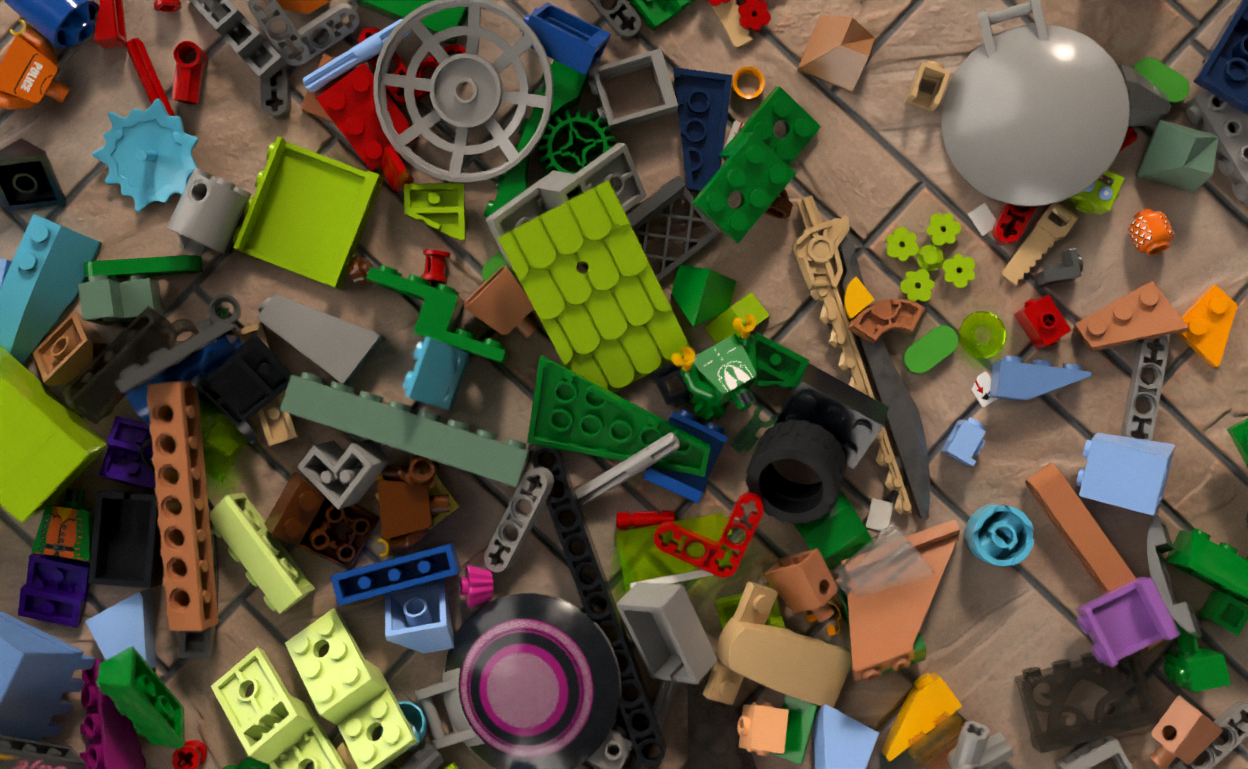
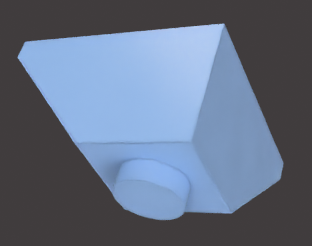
M444 579L433 580L385 593V637L387 641L423 654L454 648L453 623Z

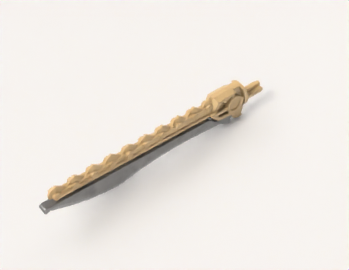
M813 196L804 197L796 201L806 229L791 247L808 290H811L810 296L815 301L823 302L819 319L825 325H832L829 343L834 348H841L842 351L838 367L843 372L851 373L848 385L875 399L853 333L847 329L849 322L837 289L843 273L841 259L845 269L840 285L843 296L845 295L848 283L857 276L864 285L855 253L854 241L846 237L850 230L849 217L845 215L841 219L835 218L822 222ZM857 335L878 399L882 404L889 407L886 422L898 456L894 457L885 427H883L873 442L879 445L875 461L880 467L888 468L884 485L890 491L894 490L898 493L894 509L900 515L911 514L912 505L910 504L899 471L902 468L918 516L923 520H927L930 516V469L927 444L919 410L903 384L882 337L880 336L875 343L870 344Z

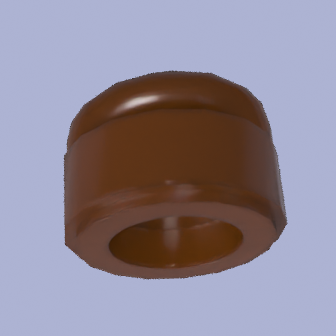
M785 189L765 211L766 214L780 219L790 216L793 204L789 201L788 193Z

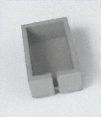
M637 582L616 604L651 678L670 681L675 678L678 682L698 684L718 661L683 585Z

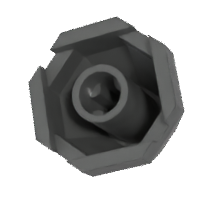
M1117 65L1128 91V127L1157 125L1159 120H1165L1171 109L1167 94L1132 67Z

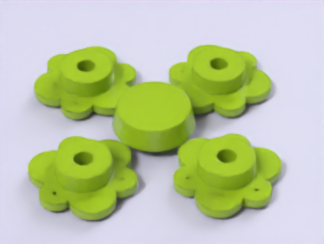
M935 213L930 217V225L926 228V233L932 236L931 241L934 245L928 244L919 249L918 244L915 242L917 235L913 232L908 233L905 227H897L893 234L886 237V243L888 244L886 254L890 258L898 257L900 261L904 262L909 256L917 254V263L922 269L916 272H907L905 275L906 280L900 283V290L902 293L908 294L907 298L909 301L915 302L919 300L926 302L931 298V290L935 287V282L929 279L928 271L937 270L941 265L946 273L944 280L948 283L953 282L956 288L965 287L968 281L975 278V272L973 271L975 261L971 257L963 258L961 254L957 253L952 259H946L943 262V253L937 247L944 245L945 242L947 244L954 243L956 240L955 235H958L961 231L960 223L953 221L954 217L950 213L945 215Z

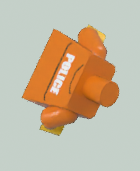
M19 19L18 21L23 25V28L19 32L10 30L15 38L0 63V107L7 110L30 109L34 104L40 105L45 95L62 104L71 88L55 80L60 70L57 66V55L45 37L33 30L23 19Z

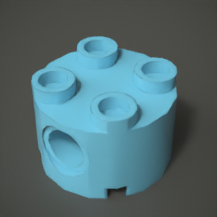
M988 504L979 508L969 518L963 534L968 548L975 557L985 563L996 566H1012L1020 563L1029 555L1034 545L1032 522L1025 513L1011 506Z

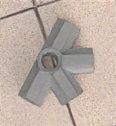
M969 721L965 722L961 728L957 746L948 753L946 761L951 769H1004L999 764L1010 759L1014 754L1001 732H997L989 737L990 731L985 725Z

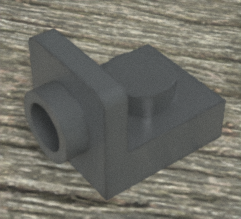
M1075 247L1061 252L1063 265L1062 262L1045 265V271L1035 275L1037 287L1073 281L1081 277L1083 260L1081 255L1077 254Z

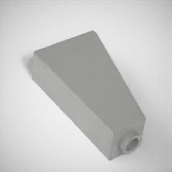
M276 294L272 298L268 297L265 299L258 310L261 312L257 317L259 321L339 382L348 386L385 339L374 331Z

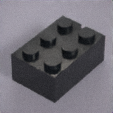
M808 363L796 382L795 387H793L781 406L774 425L779 422H787L788 420H804L822 426L823 429L831 432L834 438L842 445V450L846 456L845 464L855 469L884 427L889 407Z
M116 490L97 491L88 584L153 588L162 585L163 559L160 553L162 545L160 528L158 526V501L155 493Z

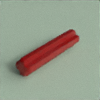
M139 38L127 41L125 43L126 49L151 105L158 98L164 104L168 115L175 116L143 42Z

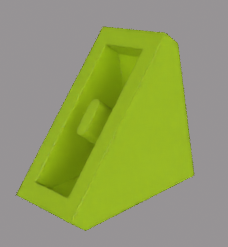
M751 292L704 327V329L717 344L735 333L738 337L741 335V332L736 331L733 327L735 318H741L742 325L745 327V315L750 314L754 316L757 326L770 315Z

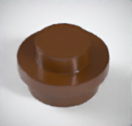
M361 257L355 258L353 263L349 265V273L358 286H369L373 283L366 279L370 267H373L369 260H364Z

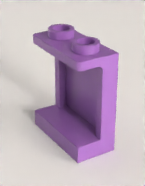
M1139 577L1076 608L1079 614L1077 622L1083 633L1089 634L1094 644L1091 646V650L1099 663L1103 662L1104 665L1110 667L1118 665V660L1161 639L1171 640L1180 635L1152 578Z

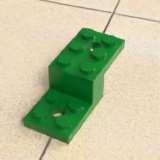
M780 86L775 87L719 154L725 163L692 201V204L731 240L739 243L796 175V172L789 165L821 126ZM778 121H782L786 127V132L781 138L776 137L773 131L774 125ZM733 191H737L741 196V203L736 208H731L728 204V196Z
M380 264L379 269L370 267L366 279L375 285L424 301L413 332L414 334L424 339L427 336L467 353L507 365L510 354L504 350L505 345H502L503 343L489 338H485L484 343L476 341L477 336L473 335V333L456 328L464 306V301L459 297V292L456 289L443 284H438L437 288L431 287V283L427 282L426 279L409 274L408 279L403 278L398 270Z

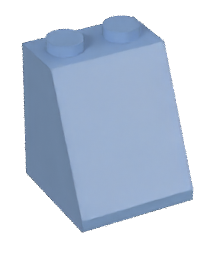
M1097 432L1092 440L1087 439L1084 447L1083 457L1088 459L1085 469L1080 468L1076 481V486L1081 487L1079 496L1154 516L1162 502L1176 445Z

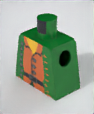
M66 488L64 505L54 504L46 506L31 553L91 560L95 509L83 507L85 490Z

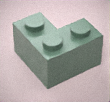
M147 274L129 276V281L118 282V279H108L107 275L89 277V282L78 284L84 321L106 326L164 316L159 281L148 278Z

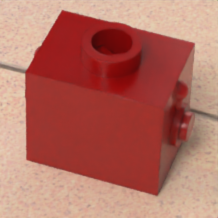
M1049 294L1038 299H1029L1024 302L1025 305L1022 309L1014 313V316L1035 349L1048 345L1053 346L1060 341L1062 336L1072 331Z

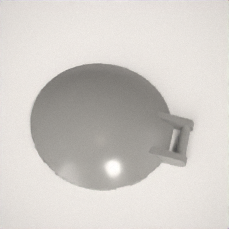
M1030 0L988 13V11L978 13L984 43L977 47L955 72L946 91L942 107L943 140L952 163L962 177L979 192L994 200L1016 206H1044L1067 200L1089 188L1112 165L1120 152L1128 129L1129 97L1124 78L1118 66L1105 49L1086 35L1065 27L1046 25L1040 0ZM1031 13L1034 15V23L996 34L992 32L991 25Z

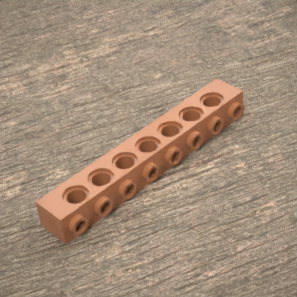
M191 381L147 384V403L149 405L151 423L149 431L153 445L152 463L155 468V495L158 501V526L160 528L162 545L160 553L163 559V586L166 590V617L169 623V631H203L219 624L198 388L193 387Z

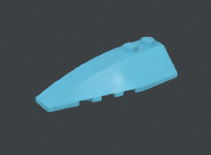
M33 214L0 289V345L23 366L29 355L43 342V337L51 327H55L59 322L61 314L68 305H72L79 295L78 284L85 282L84 262L94 261L102 244L97 240Z

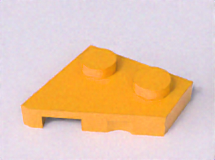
M1216 284L1210 286L1181 317L1189 328L1187 332L1177 334L1212 368L1218 367L1221 363L1238 306Z

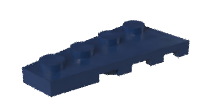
M673 67L686 185L688 191L701 192L721 168L722 158L719 154L723 151L732 75Z

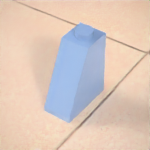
M150 589L140 591L85 621L105 660L133 646L151 669L156 667L153 602Z
M824 704L816 710L813 721L815 769H866L879 732Z

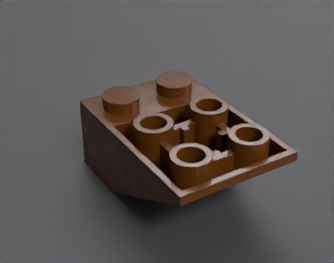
M293 472L264 525L272 535L350 570L353 568L380 517L357 504L337 509L307 477Z

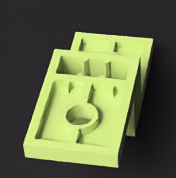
M335 608L331 609L285 642L319 715L338 726L358 769H381L418 742L381 670L363 657L340 611ZM325 644H329L328 653L319 658L320 648ZM382 726V736L380 739L373 741L372 733L374 729Z
M256 647L210 686L249 757L269 764L271 769H305L306 765L312 761L314 769H347L310 705L289 694L266 653L261 648ZM254 683L253 694L246 698L247 687Z

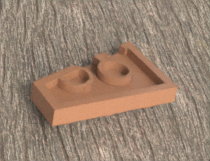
M1152 280L1075 323L1073 329L1089 351L1093 352L1127 345L1131 341L1146 338L1147 340L1156 339L1160 335L1185 333L1189 327Z

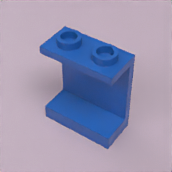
M680 409L678 414L675 412L671 413L668 422L711 445L705 477L648 467L642 478L699 503L704 486L728 436L722 434L724 428L711 422H707L706 426L695 422L697 416Z

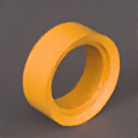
M752 66L740 68L732 80L733 93L743 101L757 99L765 87L764 75L759 69ZM744 74L754 75L759 81V89L750 95L742 93L737 86V80L740 76Z

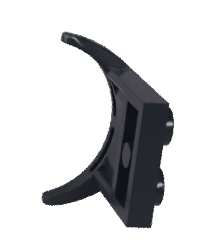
M254 334L205 375L198 374L191 380V385L198 388L211 399L238 428L246 440L254 445L258 441V436L248 419L286 390L291 375L294 374Z

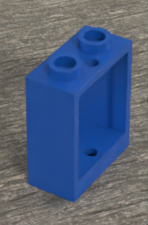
M549 2L539 9L535 8L531 15L527 14L524 18L526 24L537 35L548 57L584 75L600 61L611 36V33Z

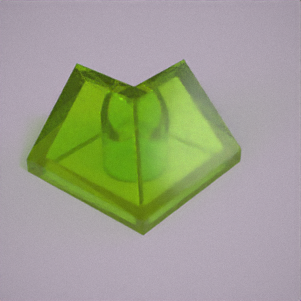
M201 400L199 406L205 473L223 482L248 441L222 411Z

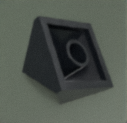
M22 138L0 150V199L6 211L66 204L67 200L46 151Z

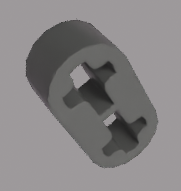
M285 66L279 70L282 76H277V86H274V81L271 78L265 83L260 78L261 106L265 113L273 119H282L291 110L290 74ZM274 93H277L278 99L283 103V105L278 106V111L269 106V104L275 101Z

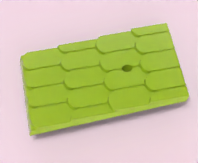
M609 180L497 238L565 368L615 393L651 374V372L671 363L673 354L679 353L684 357L681 348L690 347ZM585 264L589 269L586 273H579L577 271L578 266Z

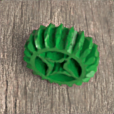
M577 109L576 117L571 118V113L567 110L565 111L566 120L564 121L558 115L554 116L557 126L554 127L548 123L546 130L550 135L543 134L541 141L546 144L537 146L538 152L546 154L539 158V163L549 164L543 170L545 175H548L553 170L576 174L577 172L565 170L556 161L574 162L580 171L587 166V158L591 154L596 153L597 149L603 148V153L612 148L611 145L617 143L616 136H608L612 132V128L605 126L601 129L603 119L599 117L593 122L594 113L592 111L587 113L586 118H582V110ZM576 128L589 130L599 139H584L579 135ZM568 131L569 142L565 146L560 147V151L553 152L557 139L564 132ZM573 138H576L577 145L580 144L581 148L585 147L582 149L581 155L583 163L580 162L579 156H576L575 152L573 154L570 153L574 151Z

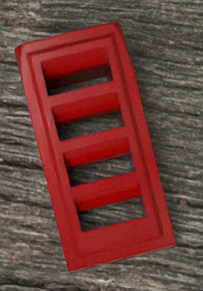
M100 0L94 41L103 48L122 47L127 42L123 0Z
M391 145L385 147L381 161V172L392 190L399 192L404 189V184L414 183V178L395 148Z

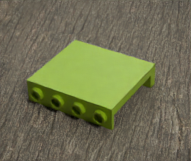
M278 136L276 142H272L267 150L266 159H268L264 171L261 170L256 178L255 186L257 189L254 197L250 198L245 206L244 214L246 217L243 225L239 226L234 233L233 242L235 245L233 248L249 256L341 290L349 270V265L352 263L384 179L377 173L369 170L367 172L286 142L282 137Z

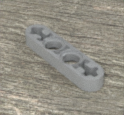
M1163 335L1156 339L1147 340L1146 338L1138 341L1121 436L1134 438L1131 436V431H1137L1138 429V432L1143 434V440L1152 441L1169 351V343ZM1154 341V345L1159 346V350L1152 353L1151 349L1147 348V343ZM1151 358V361L1157 360V364L1143 363V360ZM1144 368H1149L1154 372L1155 379L1150 385L1144 384L1140 378ZM1140 397L1147 399L1149 402V410L1145 414L1138 413L1135 408L1136 400ZM1133 418L1146 419V423L1133 422Z
M533 468L524 474L485 552L484 562L490 571L495 573L505 571L511 568L516 561L553 488L554 477L547 468ZM540 476L539 481L543 485L535 488L537 481L534 477ZM522 499L527 500L531 505L529 515H524L520 511L519 504ZM510 524L517 528L518 537L516 541L511 540L507 535V527ZM499 552H502V554H501V559H502L504 562H502V563L499 564V563H498L499 557H498L497 555H495V554H496V553H499Z
M1241 701L1232 704L1214 721L1221 729L1228 731V741L1223 745H1218L1214 740L1205 749L1207 754L1206 761L1201 765H1195L1192 762L1187 764L1192 769H1213L1248 736V721L1246 723L1241 721L1242 717L1239 714L1242 710L1248 712V703ZM1227 723H1234V727L1238 728V731H1236L1232 726L1228 725ZM1176 757L1167 769H1187V767L1183 765L1184 762Z

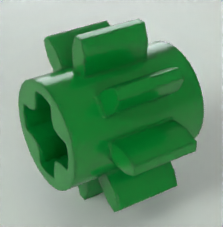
M696 395L690 399V402L694 403V412L700 418L707 421L712 416L719 420L726 413L725 409L730 404L728 401L721 406H715L711 401Z

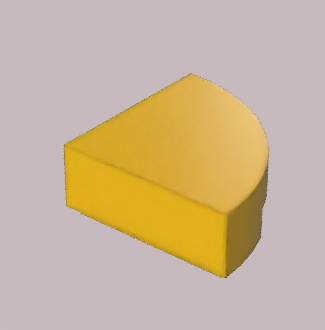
M857 276L848 283L844 295V309L849 319H852L875 300Z

